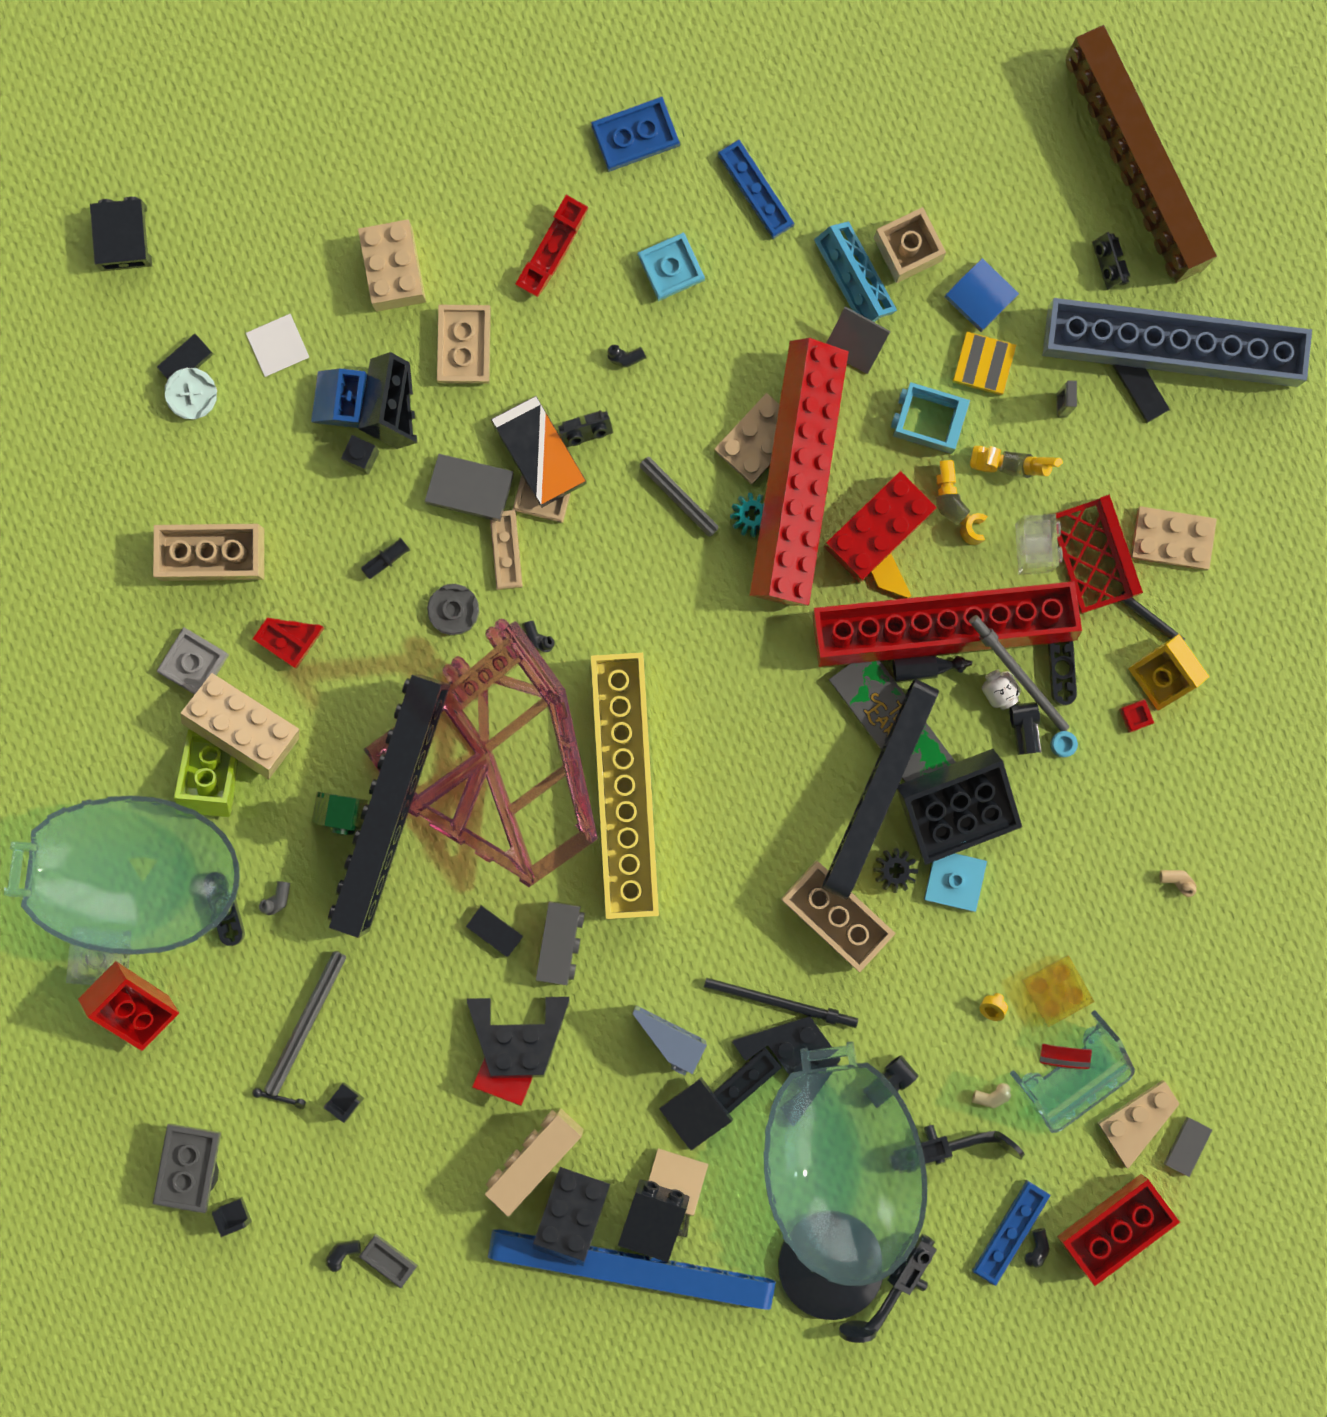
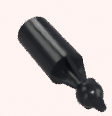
M935 655L893 659L895 682L913 681L915 678L918 680L938 678L939 674L950 669L962 673L966 667L972 665V661L965 660L961 656H955L952 661L938 658Z

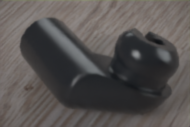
M534 620L522 624L527 643L531 648L542 653L552 650L555 646L554 639L551 636L547 637L539 634Z
M1045 1228L1032 1231L1036 1247L1033 1252L1025 1255V1263L1028 1267H1041L1050 1252Z

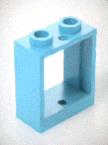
M910 382L907 389H902L898 403L902 404L900 414L895 413L892 420L891 428L895 429L893 437L952 454L956 449L970 400ZM912 396L955 409L945 442L903 429Z

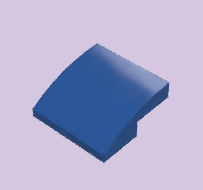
M982 258L944 297L982 332L1019 293Z

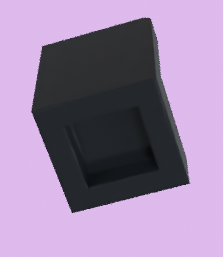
M344 1082L324 1105V1108L345 1123L364 1100V1097Z
M243 1197L221 1205L212 1211L220 1237L241 1230L252 1222Z

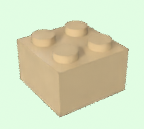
M923 207L878 228L874 235V240L896 283L942 262L946 254Z

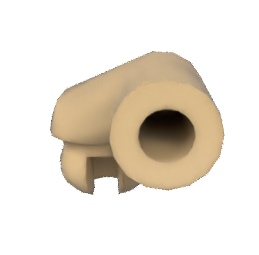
M1160 870V883H1174L1186 897L1195 895L1196 883L1186 871Z
M1001 1083L998 1084L996 1091L991 1094L975 1090L972 1103L996 1108L1009 1101L1011 1098V1088L1009 1085Z

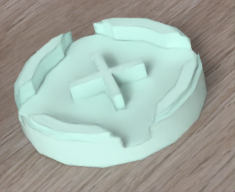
M184 368L176 371L169 377L165 385V399L168 407L176 415L184 419H198L206 416L213 409L217 401V389L214 381L207 373L197 368Z

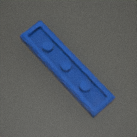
M737 140L718 152L719 159L771 238L774 239L792 228L795 223L741 141Z
M1026 1180L972 1271L996 1286L1051 1195Z

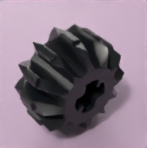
M898 848L893 849V857H891L887 850L883 851L886 860L884 861L879 857L875 860L882 865L881 868H873V872H881L882 874L876 877L875 881L881 882L885 879L886 881L882 885L884 890H887L892 883L893 893H897L898 884H900L902 890H908L905 881L907 880L912 884L915 883V879L910 877L909 874L918 873V869H910L909 867L916 860L910 859L905 861L909 855L907 851H904L899 858ZM894 863H898L897 867L902 869V872L898 873L896 878L892 877L894 874L889 873V868H893Z

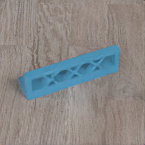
M849 221L828 227L814 239L854 312L875 322L879 318L891 315L897 311ZM840 231H844L848 241L844 239ZM853 254L858 257L860 263L855 260ZM865 276L870 279L873 285H870L867 282ZM878 299L882 301L886 309H882L878 302Z

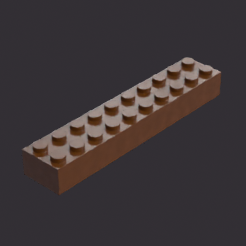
M1099 26L1076 37L1066 56V66L1071 73H1074L1077 79L1078 91L1082 96H1085L1088 102V111L1091 117L1096 118L1099 124L1100 136L1104 141H1107L1110 147V156L1115 164L1118 163L1122 171V181L1125 186H1129L1133 194L1132 201L1134 206L1142 212L1144 226L1148 232L1151 231L1155 239V249L1158 254H1162L1166 262L1165 268L1171 278L1173 277L1175 282L1178 283L1204 271L1217 255L1105 26Z

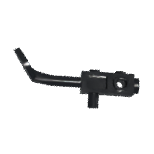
M934 1125L924 1127L928 1141L895 1150V1155H891L895 1171L901 1170V1173L908 1171L913 1173L925 1166L943 1164L946 1160L952 1159L953 1151L977 1144L998 1143L1004 1150L1020 1160L1025 1156V1153L1015 1142L999 1131L977 1133L948 1142L946 1136L938 1138ZM908 1156H913L915 1160L910 1161Z
M921 1233L920 1237L913 1236L887 1280L893 1287L880 1309L869 1322L853 1320L841 1324L839 1335L842 1339L854 1343H864L873 1340L902 1292L910 1295L914 1288L921 1291L926 1290L928 1283L921 1279V1276L937 1251L933 1246L935 1241L923 1233Z

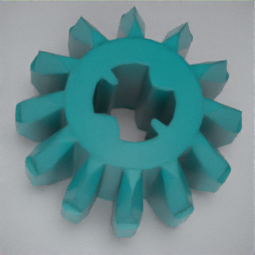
M748 493L747 502L744 497L740 496L738 497L740 505H732L731 508L738 513L730 514V519L739 520L733 525V528L738 529L743 526L741 535L745 536L747 530H751V537L753 538L756 537V529L760 532L764 503L761 504L763 495L759 494L755 501L753 500V494ZM749 510H755L754 514H759L754 521H750V517H745Z

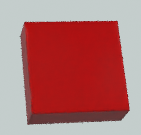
M1145 699L1119 709L1128 733L1154 724Z

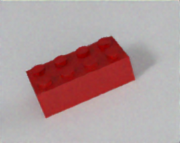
M900 471L826 542L824 548L861 583L937 507Z
M1140 1174L1059 1234L1057 1238L1087 1279L1096 1286L1181 1222L1150 1180Z

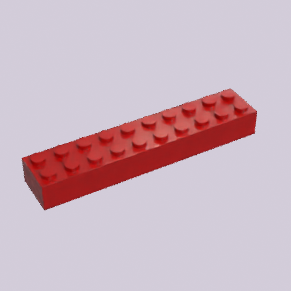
M812 338L789 341L750 596L789 606H809L849 353V351Z
M1075 582L817 607L813 610L812 619L818 666L989 650L991 648L983 644L979 639L980 635L969 623V620L975 615L982 620L988 629H993L999 637L998 641L1004 648L1077 641L1082 633V625Z

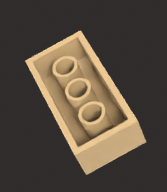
M259 524L154 525L153 577L160 581L264 580V528Z
M213 673L210 674L181 712V722L184 726L268 780L299 740V728Z
M815 861L784 894L781 900L858 972H861L896 933L852 892L848 899L845 900L822 889V884L828 870L820 862Z
M561 1108L557 1112L552 1110L541 1123L543 1128L539 1132L534 1129L524 1140L522 1151L520 1152L516 1149L504 1164L506 1168L503 1171L497 1169L486 1183L488 1189L485 1195L508 1217L582 1137L584 1129Z

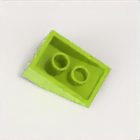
M189 729L174 795L177 812L230 817L235 793L238 760Z

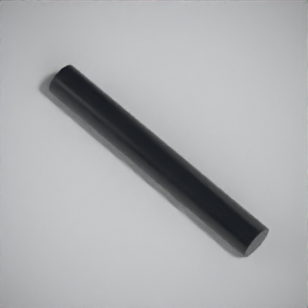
M1133 597L1121 601L1168 639H1172L1179 634Z

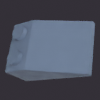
M636 1005L633 1015L667 1061L671 1063V1069L682 1075H686L687 1072L693 1074L707 1046L706 1040Z

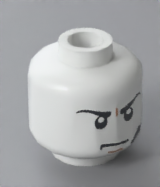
M997 669L985 676L987 681L984 682L982 690L993 707H1000L1001 710H1004L1019 701L1018 696L1021 693V688L1011 672H1000Z

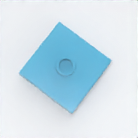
M684 232L637 253L658 301L705 281V276Z
M955 853L932 862L924 900L976 912L987 861Z

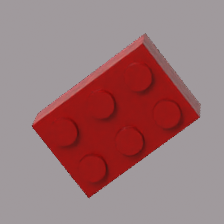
M117 961L78 998L89 1019L141 1051L179 1014L169 995Z

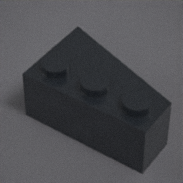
M392 352L370 359L358 427L359 430L396 449L417 443V435H413L412 427L415 411H412L410 406V395H413L410 362Z

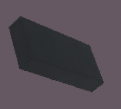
M195 333L161 362L157 368L169 379L178 370L199 368L214 354Z
M483 905L480 906L466 925L468 929L506 957L510 956L524 937Z

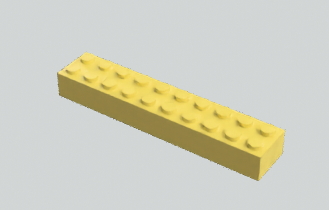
M643 653L591 656L606 919L659 916Z

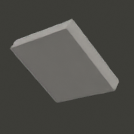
M183 627L157 669V672L191 693L196 694L211 673L218 674L229 654Z

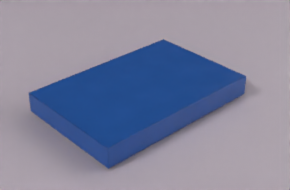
M663 97L591 122V127L608 172L680 146Z

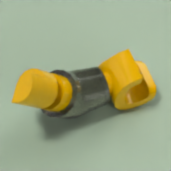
M974 446L970 467L983 472H996L999 467V471L1014 477L1030 478L1035 475L1049 476L1052 467H1059L1063 461L1061 458L1033 457L1027 453L1004 451L1001 454V449L996 447Z
M940 461L941 474L936 476L937 485L941 487L938 489V497H936L938 510L942 516L957 526L961 524L960 534L966 543L978 545L984 542L985 538L983 535L976 534L973 531L972 523L980 525L988 516L981 513L969 514L970 509L963 503L960 494H957V487H953V484H956L954 461Z

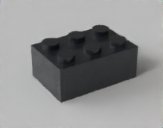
M560 1167L533 1242V1249L584 1266L610 1184Z

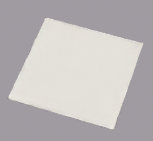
M291 314L246 333L265 377L309 358Z

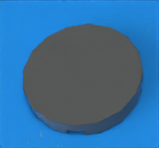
M447 584L440 587V589L432 594L427 606L428 617L433 626L441 633L451 636L462 635L471 630L476 624L480 613L479 602L474 593L459 584Z

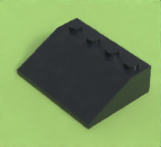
M994 749L987 750L898 785L897 792L902 808L925 865L1022 828L1003 760Z

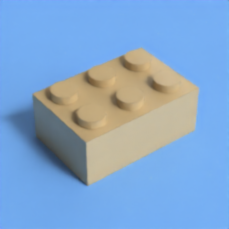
M409 219L359 228L358 232L370 297L375 311L425 303L426 298L414 233Z

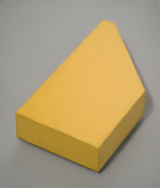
M890 554L871 572V575L879 589L904 598H910V591L892 554Z

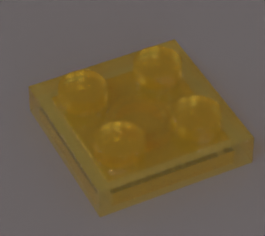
M1069 955L1022 979L1047 1027L1058 1023L1095 1002Z

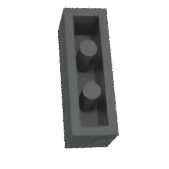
M549 902L536 976L537 981L568 985L569 980H574L576 964H572L573 953L578 954L581 940L576 938L577 928H583L585 913L580 912L581 906Z

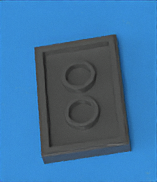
M438 454L425 503L500 522L514 473L510 470Z
M171 1123L167 1124L153 1198L154 1205L200 1213L207 1212L221 1132Z

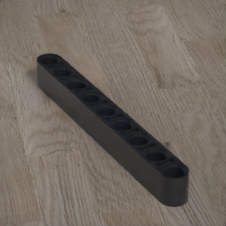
M916 678L912 681L826 874L822 889L845 900L850 896L933 708L939 689Z

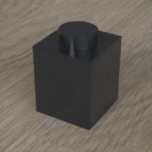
M352 435L341 459L345 464L370 474L380 451L375 445Z

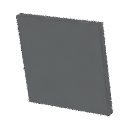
M844 307L826 344L849 351L847 363L868 374L891 331Z

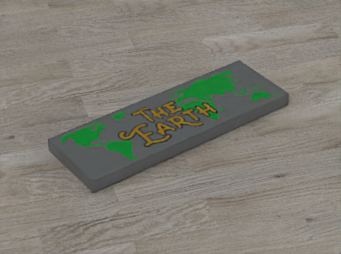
M880 661L849 664L830 678L829 681L880 750H882L905 698V694ZM927 723L922 730L902 776L904 782L956 763Z

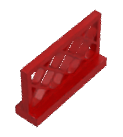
M1110 494L1049 516L1070 580L1075 582L1077 600L1082 614L1143 593ZM1096 506L1099 517L1095 525L1080 519L1085 509ZM1081 511L1078 517L1071 515ZM1067 516L1076 520L1070 534L1059 529L1056 519ZM1100 521L1103 529L1097 527ZM1078 522L1092 528L1086 542L1072 535ZM1095 530L1106 535L1107 542L1103 550L1089 544ZM1061 534L1067 537L1065 543L1063 542ZM1070 538L1084 545L1078 558L1067 553L1066 546ZM1108 545L1112 554L1106 552ZM1086 547L1101 553L1095 566L1080 560ZM1103 554L1114 559L1115 567L1111 574L1097 568ZM1070 559L1076 561L1073 568ZM1078 563L1093 569L1086 583L1075 577L1074 571ZM1116 570L1118 571L1120 579L1114 576ZM1095 571L1109 577L1103 591L1089 585ZM1113 579L1122 583L1125 594L1114 597L1105 591ZM1078 583L1084 585L1081 592ZM1087 587L1101 594L1097 603L1085 607L1082 596ZM1103 595L1106 596V597H1108V598H1110V599L1101 601Z

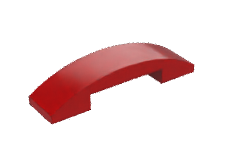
M567 194L565 195L553 216L554 220L530 263L527 262L515 283L516 286L537 298L539 297L572 244L588 211V206Z

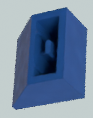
M340 368L318 371L311 422L358 428L367 380L366 372Z

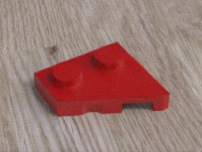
M266 618L252 639L297 669L325 628L319 624Z

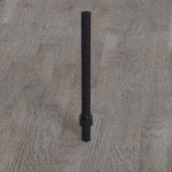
M707 977L705 980L704 988L823 1019L827 1024L835 1025L837 1023L856 1028L859 1018L841 1014L836 1009L828 1008L826 1010Z

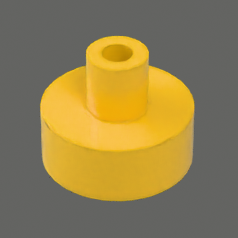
M995 993L994 996L984 997L979 1009L981 1014L987 1019L1001 1021L1007 1013L1008 1006L1004 1001L1003 995Z

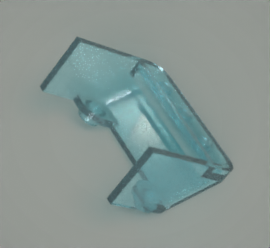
M1096 1010L1091 1012L1096 1026L1088 1028L1082 1040L1084 1045L1082 1049L1092 1050L1089 1069L1058 1066L1044 1077L1040 1073H1028L1022 1079L1014 1070L1010 1072L1020 1092L1051 1133H1057L1066 1128L1127 1083L1135 1073V1068L1121 1039Z

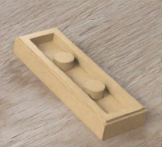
M503 511L500 522L490 520L496 589L523 588L516 511Z

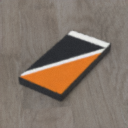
M537 396L491 419V423L541 508L587 484L586 479Z

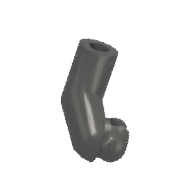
M277 881L275 895L267 900H262L259 904V910L263 914L274 915L285 908L288 902L290 883Z

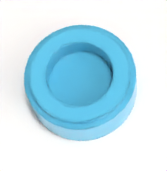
M1068 731L1056 733L1050 741V748L1058 757H1069L1075 753L1078 747L1076 737Z

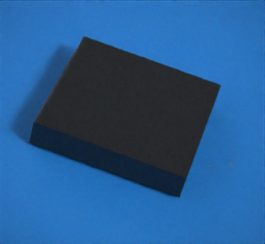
M702 1077L659 1108L690 1151L733 1121L731 1115Z

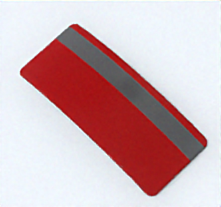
M1043 1043L1040 1063L1066 1068L1089 1069L1092 1050Z

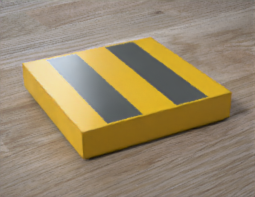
M966 332L953 383L1002 396L1016 345Z

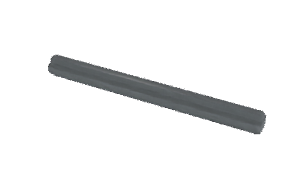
M338 951L332 953L264 1088L266 1093L272 1096L278 1095L346 960V956Z

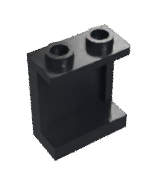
M125 197L123 201L101 199L98 203L90 204L94 262L101 271L152 267V256L148 253L145 224L147 205L142 199L138 197Z
M640 1179L618 1246L668 1263L690 1197L680 1190H671L659 1186L654 1181Z

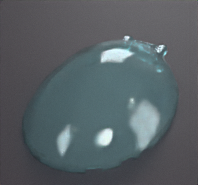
M110 796L99 800H85L80 804L68 808L64 807L46 816L47 819L31 830V843L11 842L10 846L13 852L8 888L4 889V895L22 897L21 907L30 916L32 921L53 936L82 948L111 954L161 953L183 947L200 939L216 928L227 916L236 900L240 885V865L235 849L227 836L212 821L197 811L176 804V802L160 798ZM24 852H29L25 888L21 889L19 888L23 854Z
M847 1042L846 1046L808 1051V1048L800 1049L803 1070L791 1073L778 1090L770 1108L771 1111L765 1129L764 1175L771 1211L786 1244H789L798 1256L797 1258L812 1272L818 1273L830 1282L846 1286H863L875 1283L894 1273L907 1260L917 1243L923 1227L927 1206V1171L918 1131L905 1102L886 1077L867 1062L857 1063L854 1042ZM848 1056L849 1064L811 1069L810 1061Z

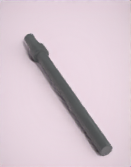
M977 615L973 616L969 623L980 635L979 639L983 644L994 651L1060 731H1067L1069 729L1068 723L998 641V635L992 628L988 629Z

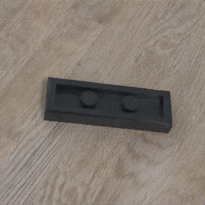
M1112 365L1146 423L1170 410L1146 368Z
M763 1048L717 1087L713 1093L728 1113H730L777 1073L782 1066L766 1048Z

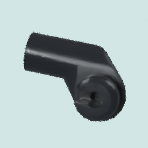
M611 345L607 350L608 359L612 363L624 368L646 359L641 347L629 353L620 349L618 345Z
M354 1240L335 1244L326 1257L325 1263L331 1272H337L342 1268V1261L346 1255L361 1253L360 1241Z

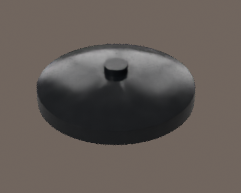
M822 1211L803 1218L788 1232L780 1248L778 1270L784 1291L800 1310L819 1319L839 1320L859 1313L875 1298L883 1281L884 1257L877 1238L861 1220L843 1212Z

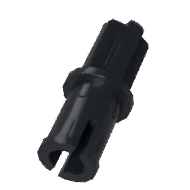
M400 537L399 540L382 551L380 549V553L364 564L361 570L368 579H372L388 566L392 567V563L406 552H409L410 549Z

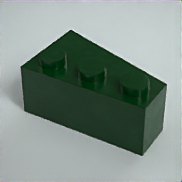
M317 792L312 823L331 827L332 833L355 835L357 829L361 830L364 821L361 819V813L368 800Z

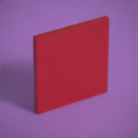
M484 1057L472 1088L522 1107L533 1078H491Z

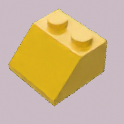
M1180 634L1128 668L1158 711L1196 689L1209 678V675Z

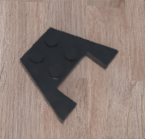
M546 997L545 1024L491 1025V998H467V1004L491 1078L545 1077L566 1010L570 1004V998Z
M810 1016L732 1040V1043L745 1061L766 1046H769L797 1085L799 1090L777 1105L791 1126L796 1123L841 1060Z

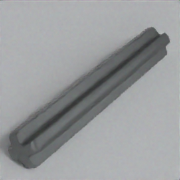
M646 457L640 463V468L707 536H712L718 530V525L650 457Z

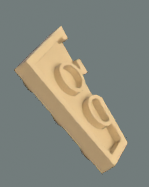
M1162 1080L1097 1122L1127 1169L1178 1107L1179 1102L1167 1083Z

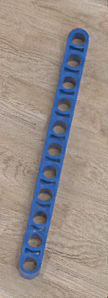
M501 1229L492 1230L487 1256L492 1260L769 1310L772 1307L776 1281L769 1278L669 1260L667 1263L650 1256L590 1246L584 1266L533 1249L535 1235Z

